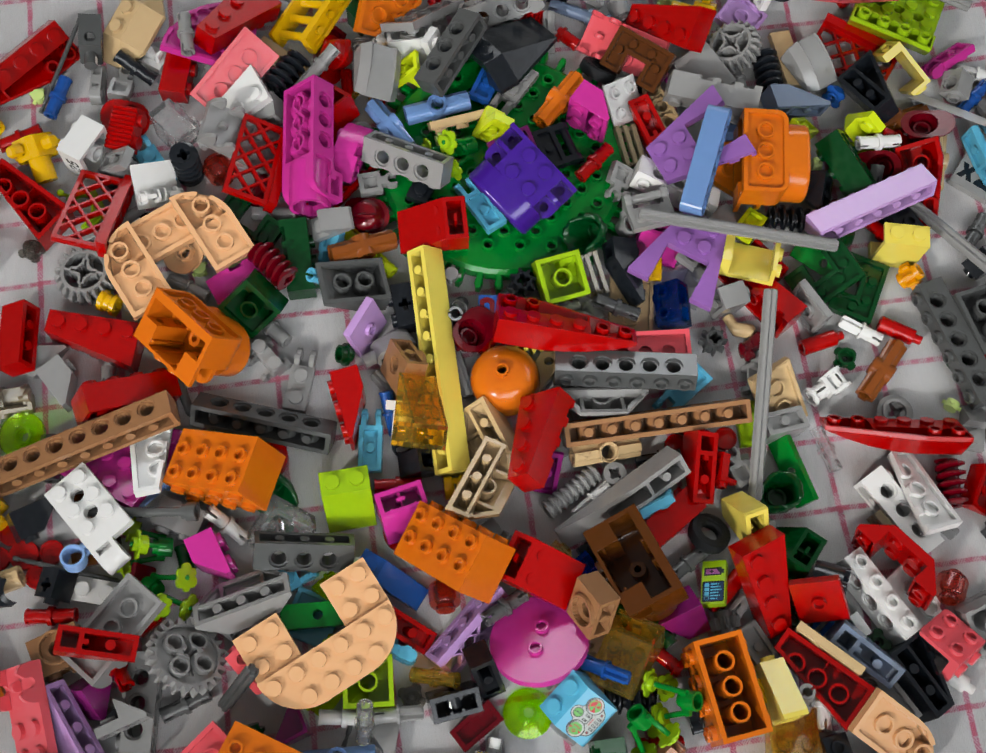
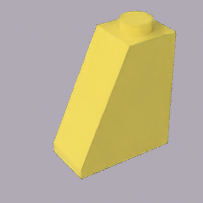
M740 491L721 498L722 516L739 540L769 525L768 507L747 493Z
M774 655L760 658L761 662L754 668L757 677L761 679L767 699V709L773 726L796 721L809 714L784 657L775 659Z

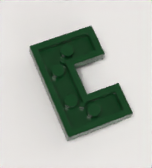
M229 194L223 201L232 210L238 221L241 220L251 206L250 202ZM268 214L265 215L255 231L240 223L254 245L260 242L264 244L272 242L275 245L282 235L279 222Z
M839 238L837 239L839 246L836 252L821 251L833 268L828 274L815 282L805 266L801 265L785 276L784 279L792 291L800 281L806 279L826 304L867 274L843 240Z
M851 252L867 275L859 280L855 295L843 291L830 300L827 306L834 314L839 316L846 315L860 323L865 322L867 323L866 326H869L890 267Z

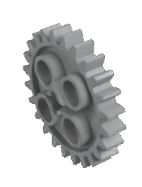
M178 617L175 622L169 619L165 625L161 623L150 635V639L146 643L148 648L144 652V655L148 657L145 665L152 666L148 674L157 675L154 680L155 683L160 681L164 683L162 690L169 686L172 688L171 695H174L179 690L182 698L188 692L194 698L198 692L204 695L207 690L211 691L222 679L221 675L226 671L224 664L227 662L222 656L226 650L219 649L222 640H214L216 632L209 634L208 631L196 630L190 618L183 623L181 618Z

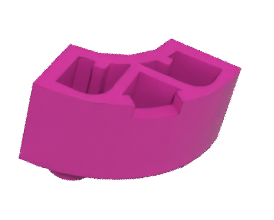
M349 122L344 128L338 130L337 141L334 145V170L343 175V182L351 184L357 179V174H360L363 164L361 159L364 136L373 132V129Z
M244 259L235 267L227 268L205 281L218 305L256 268L253 262Z

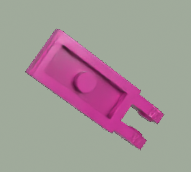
M957 42L930 59L929 62L920 68L927 77L929 76L930 79L936 80L943 75L944 71L950 70L959 61L967 59V56L975 52V46L970 43Z

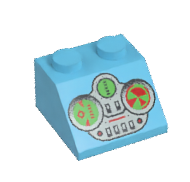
M572 670L539 706L557 728L582 747L593 738L618 710L585 672Z

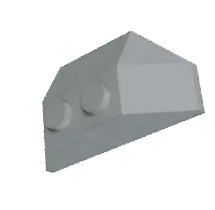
M554 385V388L560 386L576 401L572 410L580 416L628 415L649 393V389Z
M256 570L217 584L203 597L200 603H196L192 607L195 629L232 634L257 625L274 613L279 615L292 596L289 575L287 572L276 570L267 572Z

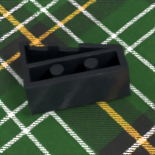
M871 50L837 78L844 92L866 112L874 111L884 124L899 112Z
M919 631L908 640L892 647L886 652L906 669L897 683L923 714L919 718L923 723L938 719L955 705L944 676L939 674L934 662L935 654L933 651H930L926 640L920 636Z

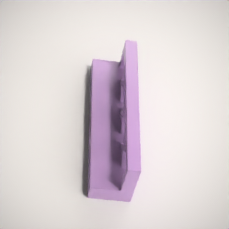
M498 585L490 604L472 598L424 655L454 680L467 665L462 652L465 641L469 637H473V643L483 639L486 642L490 637L494 624L485 630H480L481 622L483 621L480 614L497 604V600L501 597L506 598L509 595ZM457 656V663L450 670L446 664L452 657Z

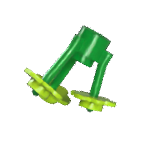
M444 129L442 134L438 136L439 146L431 147L430 140L423 138V143L420 146L434 151L441 150L443 153L446 152L447 155H453L455 148L456 153L464 157L460 161L453 160L451 178L461 180L463 170L460 166L474 159L473 154L478 151L476 139L473 136L456 139L455 132L452 130L448 131L447 129Z
M635 704L627 711L626 717L630 722L627 728L632 733L637 747L631 749V753H657L655 743L642 742L637 730H648L647 734L650 738L659 737L658 745L660 748L671 746L678 740L681 732L678 722L673 724L669 721L664 727L641 704Z

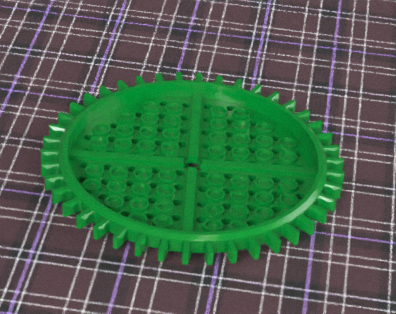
M548 52L532 68L539 73V77L518 103L521 108H512L507 115L515 119L514 123L519 128L528 125L531 132L541 128L535 122H531L530 119H533L534 114L543 105L549 91L554 86L558 87L567 76L563 73L566 59L562 58L554 69L546 65L548 63ZM473 59L467 60L445 95L465 90L469 94L482 67ZM578 68V69L576 70V71L579 72L580 74L583 73V72L580 70V68ZM592 80V81L590 82L591 84H593V85H595V86L597 87V85H598V82H597V81ZM404 84L399 88V91L406 96L403 102L396 99L395 102H387V105L396 110L395 115L405 127L404 129L417 145H422L423 138H427L431 142V147L436 146L434 136H436L435 131L428 134L423 133L424 130H428L427 123L432 122V120L408 126L403 112V106L428 100L433 94L424 92L419 87L413 90L407 84ZM470 99L471 110L449 115L446 118L482 110L485 107ZM501 101L496 109L501 111L506 103ZM567 112L560 114L552 125L560 123L561 119L566 120ZM610 113L603 143L607 142L614 149V153L602 163L600 170H596L593 173L598 174L600 177L594 178L592 174L584 183L578 180L574 174L583 164L570 165L559 169L562 174L569 175L567 179L575 186L577 191L567 200L570 205H562L552 215L554 217L553 220H540L526 234H521L507 220L504 226L488 235L466 207L468 230L471 228L476 230L474 233L469 232V249L442 251L444 269L446 270L451 265H455L458 273L462 274L461 278L455 281V287H460L466 274L476 277L474 281L475 292H480L482 289L483 279L495 280L494 290L497 295L502 292V280H511L509 278L510 274H517L518 268L525 272L530 269V275L534 277L531 267L534 261L569 252L566 244H564L562 232L570 219L582 213L598 214L607 225L608 233L620 237L615 230L616 224L612 223L611 220L613 216L620 219L622 208L618 207L619 201L612 202L614 199L613 192L611 197H604L605 191L610 187V184L605 180L612 161L618 160L622 162L613 132L614 126ZM477 121L469 122V127L457 130L456 126L448 127V131H459L460 134H456V139L472 136ZM568 124V132L578 153L582 154L583 162L585 163L587 161L586 158L597 151L593 150L592 147L599 149L603 143L590 139L587 134L579 129L572 128ZM576 133H581L583 136L579 137ZM556 134L561 147L565 146L561 135ZM474 137L478 143V151L473 154L474 159L460 166L463 170L461 174L462 179L456 180L451 178L447 185L441 189H435L430 201L442 197L458 196L453 189L458 183L467 194L472 192L466 185L465 179L485 159V153L488 150L487 142ZM624 142L626 151L628 152L627 143ZM455 148L454 154L449 155L451 157H454V159L459 158L461 160L464 158L463 156H459L456 153ZM563 150L565 156L570 155L568 150ZM365 163V170H367L370 165ZM378 168L376 170L379 171V173H381V176H384L389 172L382 168ZM396 175V178L389 180V182L397 181V188H383L384 196L376 198L383 201L389 207V223L396 221L398 224V211L418 205L413 202H405L406 194L412 181L401 175ZM578 188H583L585 191L580 192ZM599 202L601 205L595 206L593 203ZM396 228V229L393 230V232H395L396 237H397V240H398V239H399V230H398V228ZM506 229L508 232L501 233L500 230ZM537 229L539 233L534 234L532 230ZM490 243L492 246L490 248H487L484 246V244ZM521 243L524 247L518 248L516 244ZM553 244L555 248L551 249L547 245ZM590 256L589 258H590L591 264H592V266H593V265H594V261H593L592 256ZM534 282V286H535L536 290L538 291L536 282Z

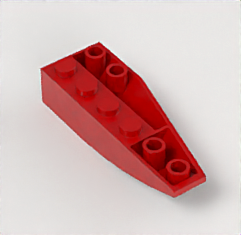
M48 20L0 59V105L51 83L69 40L67 34L55 20ZM73 42L59 75L80 59L79 49Z
M498 293L493 322V342L559 352L605 351L637 346L635 329L536 298H524L509 293Z
M839 415L819 417V422L823 428L831 433L864 445L896 452L962 455L974 442V437L957 419L949 417L943 418V420H934L930 417L911 419L905 416H899L897 419H888L884 416L864 418L859 415H852L850 418H844Z

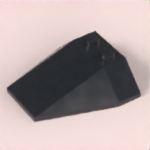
M525 18L487 29L467 60L473 59L486 71L489 85L502 95L524 79L556 43L557 37L534 18Z

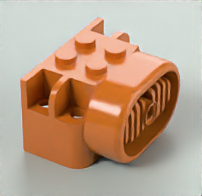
M744 108L733 132V141L746 134L756 149L757 155L753 157L749 155L733 163V212H737L741 204L753 205L754 210H759L761 205L773 206L779 202L801 203L807 195L811 173L809 129L805 125L789 124L787 114L781 110Z
M157 287L134 333V336L154 354V358L162 362L167 367V370L171 374L176 375L187 387H192L195 380L199 383H208L213 376H234L243 370L250 356V339L247 331L241 324L226 316L219 308L207 306L197 296L181 290Z

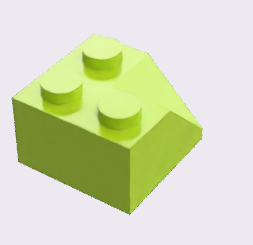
M579 249L536 260L531 264L534 277L537 278L536 285L541 301L556 305L591 294Z
M392 654L389 655L378 669L342 692L343 710H371L373 708L395 706Z

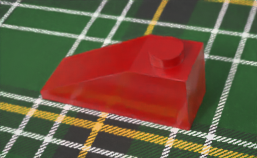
M647 93L628 101V106L647 156L651 158L646 147L665 130V127Z
M695 430L686 431L683 434L682 457L691 471L686 476L690 502L714 504L719 433Z
M394 607L398 625L396 639L424 655L431 647L437 633Z
M59 624L53 647V655L135 663L140 636Z

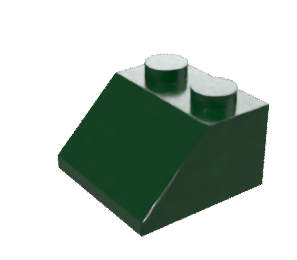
M255 268L217 308L226 316L241 324L247 331L248 336L253 339L281 313L289 300Z

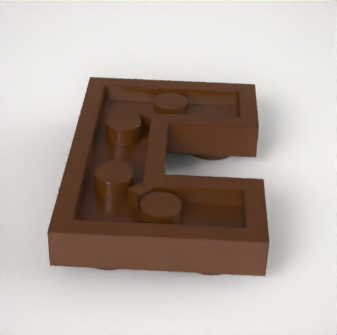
M620 25L600 64L619 75L629 56L639 60L646 65L635 83L655 95L677 56Z

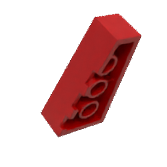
M632 4L625 24L681 48L701 53L717 11L702 6Z
M1 158L0 193L47 251L55 243L51 241L50 236L65 203ZM73 212L68 214L70 220L76 218ZM67 229L62 230L59 235H62Z
M788 627L775 645V651L780 657H784L786 664L803 684L809 683L813 685L812 690L816 689V699L847 733V728L876 688Z

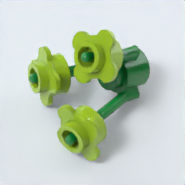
M137 517L132 518L135 523L123 535L126 536L125 542L130 540L129 550L134 552V560L128 561L116 573L121 572L124 578L125 574L131 572L132 563L134 562L143 564L153 561H165V557H172L174 539L164 534L142 530V522L136 521ZM149 548H152V554H156L155 556L139 559L140 555L148 553Z

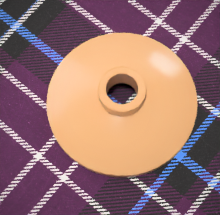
M194 241L163 260L167 268L172 272L188 274L199 267L205 255L197 242Z

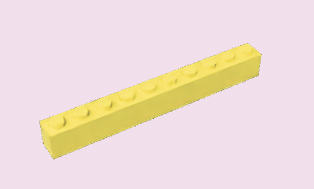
M420 245L407 251L418 346L419 350L424 352L428 363L423 386L435 476L455 477L465 473L470 464L455 344L452 336V322L448 316L450 307L442 249Z

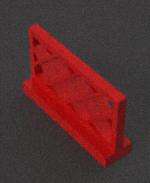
M830 13L827 14L817 33L821 40L823 31L832 35L833 41L825 42L824 45L825 47L834 44L836 46L838 54L831 55L830 57L831 59L840 58L843 67L835 68L837 77L853 65H847L844 56L854 54L857 61L860 59L858 52H868L871 50L874 53L886 42L871 33L847 24V21ZM845 41L850 43L852 50L842 52L839 43ZM895 57L888 62L890 63L888 69L881 70L882 74H885L884 78L886 81L897 63Z
M245 113L235 141L236 149L232 153L221 192L262 206V211L271 214L278 204L282 189L283 127ZM246 123L255 124L259 131L250 134ZM273 131L278 133V140L271 142L266 132ZM262 135L266 145L258 147L253 138ZM248 140L253 150L245 153L240 144ZM267 148L270 149L274 156L273 159L266 161L261 151ZM256 153L261 163L253 166L248 156ZM243 159L248 169L240 172L235 162ZM262 167L269 174L263 180L260 179L256 172L257 169ZM251 172L256 182L247 185L243 175ZM238 178L243 188L237 190L229 187L230 180ZM259 186L263 192V198L254 196L250 189Z
M82 169L50 236L51 241L97 251L99 257L104 258L109 245L108 241L114 231L121 226L135 194L131 175L125 174L122 179ZM85 178L96 181L95 184L87 187L83 182ZM114 184L118 185V188L108 192L104 186ZM101 188L104 194L93 198L90 192ZM84 194L89 198V200L81 203L76 201V197ZM108 199L110 202L109 206L100 208L97 204ZM91 205L95 207L96 211L85 214L82 210ZM75 211L81 214V217L73 220L68 218V214ZM101 216L103 222L93 226L90 219ZM83 222H86L89 228L77 231L74 227ZM71 228L73 234L68 236L59 235L62 230ZM91 233L96 237L94 242L82 239L83 236Z

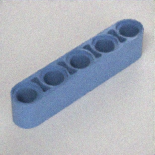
M711 104L707 106L679 206L680 212L703 216L705 213L732 117L731 108Z

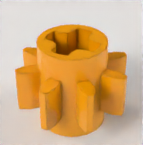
M908 261L899 266V273L896 274V279L901 287L904 289L910 287L912 290L925 277L922 268L917 263L910 265Z

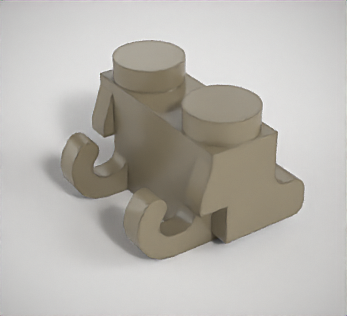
M29 384L11 388L0 387V419L9 418L12 416L11 413L21 412L22 416L31 415L36 412L35 396L32 394Z

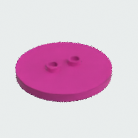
M530 597L529 601L513 610L512 615L509 617L504 616L495 622L492 628L489 644L497 669L508 680L525 687L541 688L562 682L572 670L577 671L581 667L589 651L590 640L586 638L568 613L537 597Z

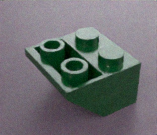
M776 527V529L785 534L788 581L805 578L826 545L827 540L807 527Z

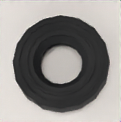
M585 56L579 65L580 70L585 75L605 85L613 82L617 76L615 72L601 65L600 61L593 57Z
M699 514L692 519L688 526V537L691 543L704 553L719 554L728 546L731 539L730 530L720 518L712 514ZM705 527L712 530L717 539L712 540L706 537L701 528Z

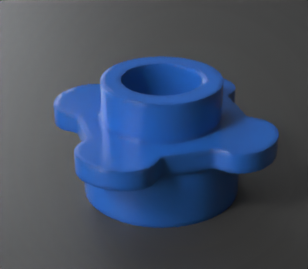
M829 85L826 93L822 94V98L829 100L833 108H838L841 100L845 99V93L841 87Z

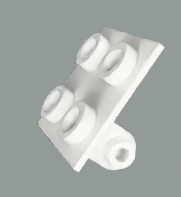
M630 74L614 79L613 82L602 86L614 127H620L633 121L628 101L639 97V92L634 75Z
M171 160L129 165L138 210L161 207L170 202L169 197L184 193L183 188L177 186Z

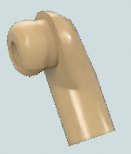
M732 313L722 319L735 337L749 338L756 331L755 326L752 324L738 323Z

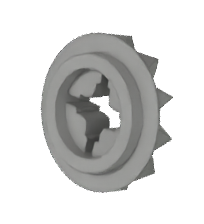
M888 395L877 404L875 413L878 416L897 419L895 416L888 417L892 409L893 411L901 410L897 417L905 416L913 419L912 406L901 396Z

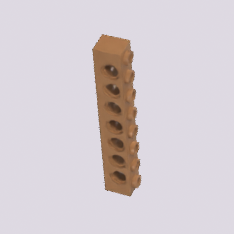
M164 390L76 427L44 438L34 444L0 456V498L76 468L82 462L86 464L181 425L176 401L167 390Z
M741 397L631 412L628 415L602 416L568 421L567 426L561 430L563 446L570 448L753 422L751 402L749 398Z

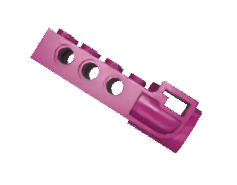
M315 74L284 91L282 194L292 213L310 218L317 217L318 209L331 208L343 202V175L334 170V85Z

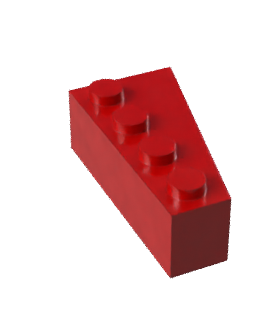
M223 0L197 25L194 44L210 55H213L229 46L245 26L250 31L254 29L259 30L264 27L265 23L277 20L282 2L279 0Z
M718 275V278L724 285L741 280ZM775 279L772 286L743 280L750 290L751 300L745 307L760 322L762 318L764 289L772 288L778 290L775 324L776 339L794 325L807 308L806 304Z
M50 309L44 331L52 341L68 345L74 350L106 361L117 368L129 371V373H135L139 370L144 345L134 336L139 325L138 322Z
M158 368L146 374L135 372L128 377L111 376L105 381H85L70 402L78 426L164 390H167L175 401L181 397L182 392L177 376L171 374L165 368Z
M560 386L523 396L520 399L507 479L523 492L545 487L554 462L552 458L553 452L559 448L561 443L559 438L561 430L567 426L569 421L567 417L568 411L573 409L576 401Z
M769 524L728 546L752 616L763 632L772 639L785 632L788 627L792 628L785 534Z

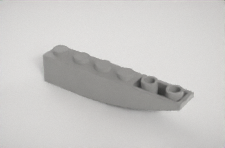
M666 446L556 527L554 531L566 549L586 540L583 532L632 504H635L637 509L640 510L691 473L682 455Z

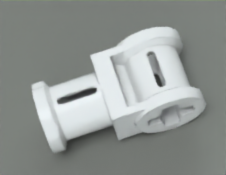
M838 365L825 373L816 382V385L803 390L804 397L810 405L816 407L819 405V401L825 397L830 399L852 385V382L847 381L839 371L840 367Z

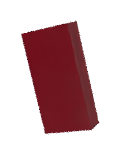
M489 699L482 704L484 711L469 715L449 732L465 753L504 720Z

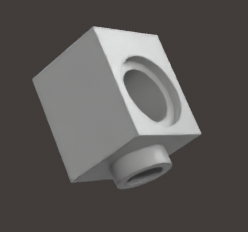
M963 67L944 71L939 94L950 104L969 100L974 77Z

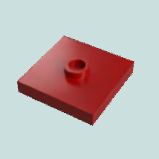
M839 574L789 580L788 586L799 621L814 623L850 619V610Z

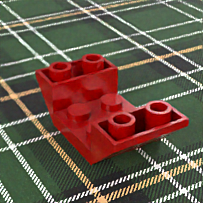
M859 524L856 527L851 542L853 549L856 550L861 547L871 559L883 548L885 554L890 559L897 560L903 566V570L910 577L914 578L906 594L914 606L921 607L926 611L937 594L934 559L896 525Z

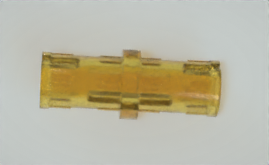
M412 667L409 673V680L411 683L429 684L433 688L445 686L456 689L460 686L461 675L459 672L441 671L437 667L431 669Z

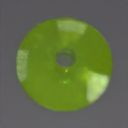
M19 412L8 417L0 428V448L5 454H9L46 437V430L42 420L29 412ZM28 433V438L24 441L23 436Z
M522 688L513 692L506 700L503 708V718L507 729L521 739H535L543 735L550 727L551 720L539 706L547 697L542 692L533 688ZM526 708L532 709V717H525L524 710Z

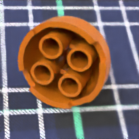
M500 345L488 349L478 357L471 370L470 384L476 400L485 396L504 416H513L518 414L521 397L539 392L540 374L534 359L527 352L515 346Z

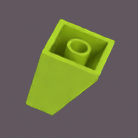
M367 465L318 473L329 533L377 525Z

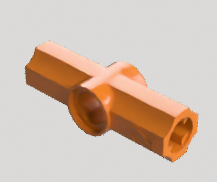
M570 71L558 87L554 86L549 91L545 102L533 116V121L539 128L543 129L551 126L560 114L567 112L570 97L584 80L582 74L577 71Z

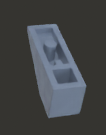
M770 84L760 97L764 109L781 110L787 114L788 118L821 116L831 106L829 100L790 84Z
M837 620L825 634L830 642L865 666V671L889 689L893 687L906 671L905 668L847 620Z

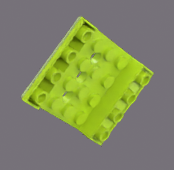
M940 0L855 3L847 24L888 41H900L905 48L925 56L930 53L936 36L933 35L945 3Z

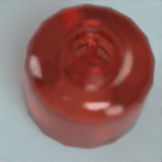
M217 153L209 155L204 160L202 170L212 185L223 186L230 160L228 157Z
M957 569L939 572L936 577V596L938 600L947 606H955L964 602L969 587L967 577Z
M437 579L430 583L428 587L430 607L438 614L453 613L461 603L460 592Z

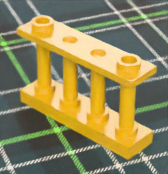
M291 0L268 35L273 42L282 48L288 40H296L302 42L309 54H316L323 44L324 38L329 35L351 0ZM310 8L318 9L314 16H305ZM299 24L307 25L303 33L294 32Z

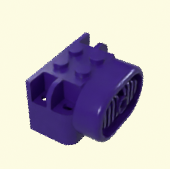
M514 122L488 148L485 153V159L469 174V179L476 188L490 199V202L521 234H526L540 220L551 217L577 191L575 186Z

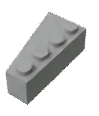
M673 69L668 77L662 100L668 102L673 107L682 106L688 108L713 85L724 101L725 105L723 107L732 109L730 123L737 125L744 108H758L763 87L755 85L754 89L745 88L744 83L736 81L735 84H725L721 78L716 77L704 80L700 74Z

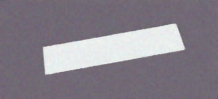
M915 94L909 97L986 126V118L923 94Z

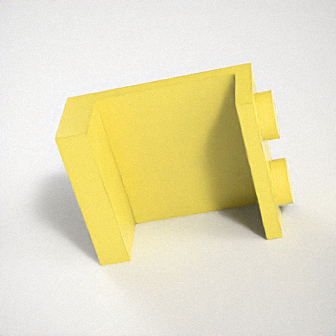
M886 41L873 53L877 62L888 63L895 57L912 78L899 89L901 94L914 96L926 90V85L931 80L900 41Z
M885 222L884 241H870L868 244V258L894 268H899L900 265L907 261L910 265L917 263L930 248V227Z
M727 235L719 275L772 286L775 277L779 278L782 265L778 264V262L782 261L784 254L781 243H775L774 249L769 250L735 242L736 236Z

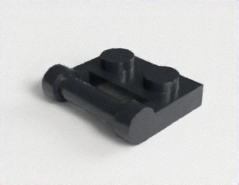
M560 122L531 132L538 149L558 170L570 165H578L584 161L582 154L578 153L568 132L569 126L567 122ZM556 134L561 135L570 154L569 156H565Z

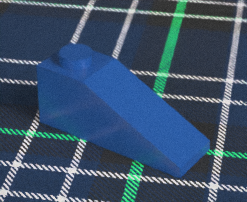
M366 548L360 558H364L384 592L417 612L429 589Z

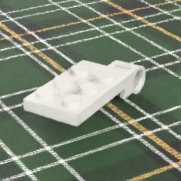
M85 463L79 464L44 494L97 562L110 575H114L132 559L131 555L116 539L135 522ZM79 491H84L83 498L78 502H74L75 494ZM97 507L98 512L96 516L88 519L87 514L89 510Z

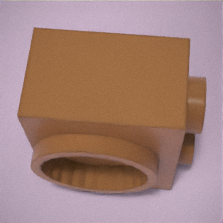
M390 338L380 371L397 396L417 397L428 363L424 352L418 350L411 340Z
M598 570L588 574L585 573L577 577L566 612L586 638L591 640L609 633L621 598Z
M75 621L66 624L81 627V625L76 623ZM58 628L47 631L43 635L25 643L31 661L40 659L44 682H48V684L63 679V675L70 671L76 673L59 655H53Z

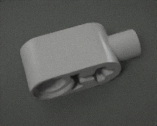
M401 328L373 341L370 346V352L361 355V358L366 368L377 363L381 366L390 338L411 340L417 349L418 344L407 329Z

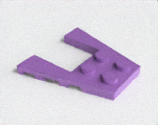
M713 85L646 147L648 154L667 185L687 179L696 147V142L687 128L704 118L709 104L721 107L725 105ZM746 134L723 147L718 166L728 162L730 164L738 162L740 158L752 155V157L757 155L756 149Z
M670 225L628 267L627 272L648 282L666 247L702 263L707 268L691 295L689 303L710 312L727 234Z

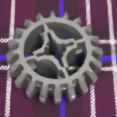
M731 20L728 25L723 22V27H716V32L710 33L711 39L706 40L711 49L733 75H735L736 71L743 73V68H750L751 62L757 63L756 56L761 55V36L757 29L751 26L748 21L743 23V21L739 20L735 23Z
M72 248V254L64 253L65 260H58L60 267L55 268L57 275L54 276V280L57 283V289L70 302L75 303L77 301L83 306L85 301H87L89 305H92L93 300H97L102 290H115L105 271L104 258L99 257L97 251L86 250L85 248H80L79 251H76V249ZM94 262L103 266V272L95 269ZM70 278L77 281L79 284L78 288L70 285Z

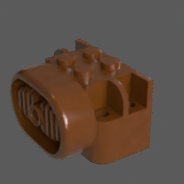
M635 504L583 532L598 560L594 565L621 598L619 604L622 603L630 618L648 622L659 621L671 615L678 604L689 599L681 581Z

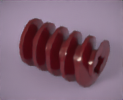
M272 242L255 244L247 255V259L253 262V265L259 268V271L265 274V277L271 280V283L279 291L289 286L298 272V268L292 266V262L286 260V256L280 254V250L274 248Z
M955 458L934 460V463L937 464L934 467L935 472L938 473L935 478L939 482L936 486L953 509L963 507L962 503L969 501V498L962 497L961 494L968 492V489L962 488L960 485L967 483V479L959 478V476L966 474V470L959 469L958 467L965 465V461Z

